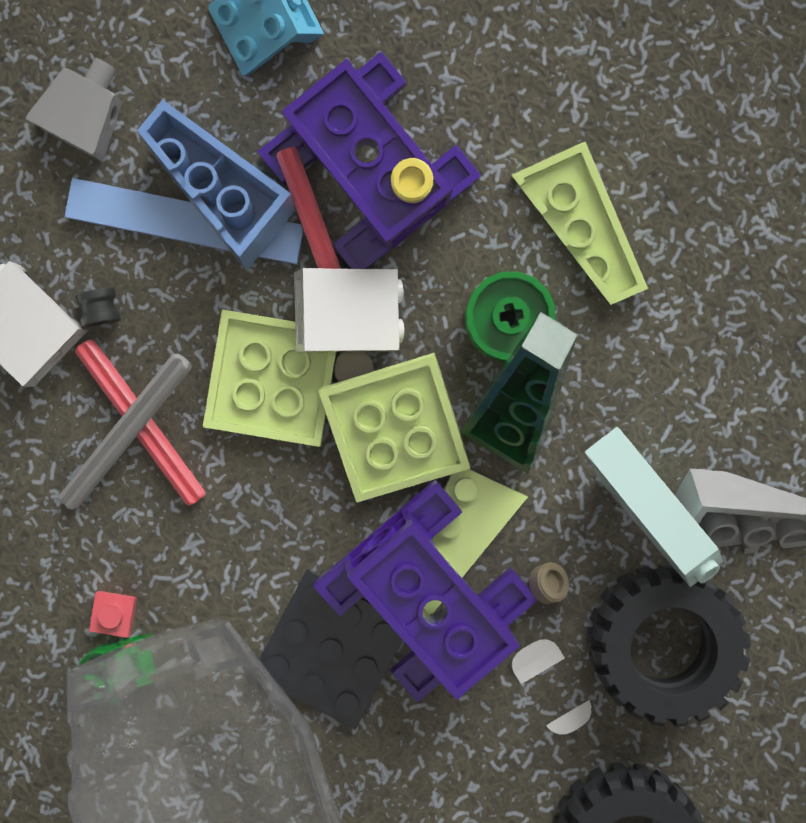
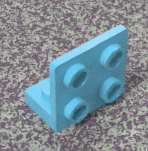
M214 0L208 6V10L242 75L253 73L291 42H313L324 35L307 0Z

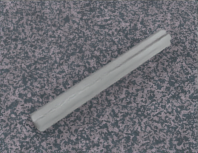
M178 353L170 356L59 494V501L68 509L73 510L83 503L191 370L192 365L184 356Z

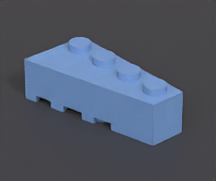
M162 100L137 131L148 150L247 271L295 212L296 208L292 195L166 101Z

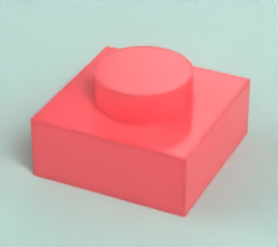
M97 591L95 593L89 631L125 638L130 637L137 597Z

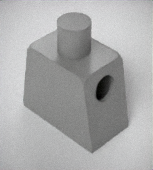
M96 57L85 77L68 68L62 69L25 119L41 130L102 162L123 103L113 92L107 90L117 70Z

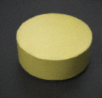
M408 158L402 160L392 171V190L400 200L407 203H417L424 200L430 194L433 187V173L430 167L420 159Z

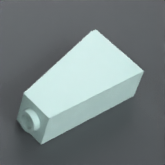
M618 427L614 428L585 451L601 483L690 587L698 581L704 583L717 574L720 569L719 565L723 562L718 547Z

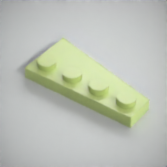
M586 142L580 143L512 175L610 305L648 289Z
M470 469L450 475L444 490L459 506L462 513L432 538L438 551L461 577L466 574L528 498V496ZM438 600L430 601L424 606V609L429 614H433L442 602Z

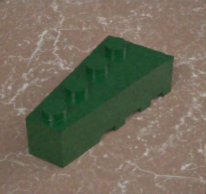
M540 312L480 397L460 433L529 474L546 440L578 334Z

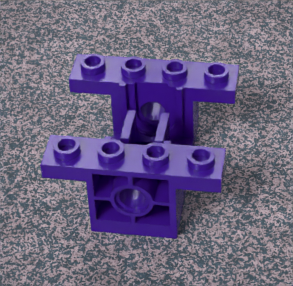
M382 51L358 70L346 58L281 111L288 127L257 151L283 185L286 184V180L277 159L279 151L289 147H296L304 168L318 158L361 211L363 220L332 244L351 269H369L481 178V174L457 144L431 164L384 104L406 87V81ZM365 145L371 146L378 157L370 163L359 161L356 158V154L360 147ZM408 158L424 161L433 173V187L430 194L424 200L417 203H407L400 200L394 194L391 186V174L394 167L402 160Z
M436 480L431 482L313 583L314 588L339 616L343 615L361 598L365 597L410 647L412 651L391 668V672L417 703L440 683L456 700L520 647L508 625L538 601L511 567L477 595L438 551L432 538L462 513V510ZM438 600L443 602L441 610L435 614H429L424 609V606L430 601Z

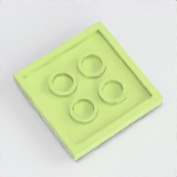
M222 309L203 427L321 447L326 412L318 391L320 388L332 384L337 351L296 353L294 321Z
M435 353L319 389L318 392L356 503L471 469Z

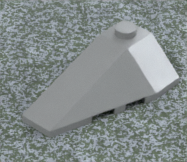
M689 469L675 493V497L718 547L720 554V547L740 544L743 545L744 554L757 552L758 546H763L772 540H778L782 548L806 546V498L729 472L705 469Z

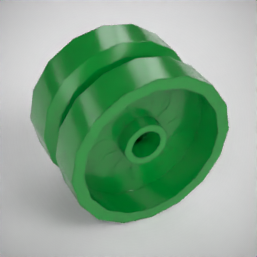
M519 271L500 272L486 278L473 291L464 312L465 330L471 344L481 354L499 362H506L540 312L555 320V304L548 289L535 277ZM505 311H510L515 316V322L511 326H509L508 322H501L500 320L501 315Z

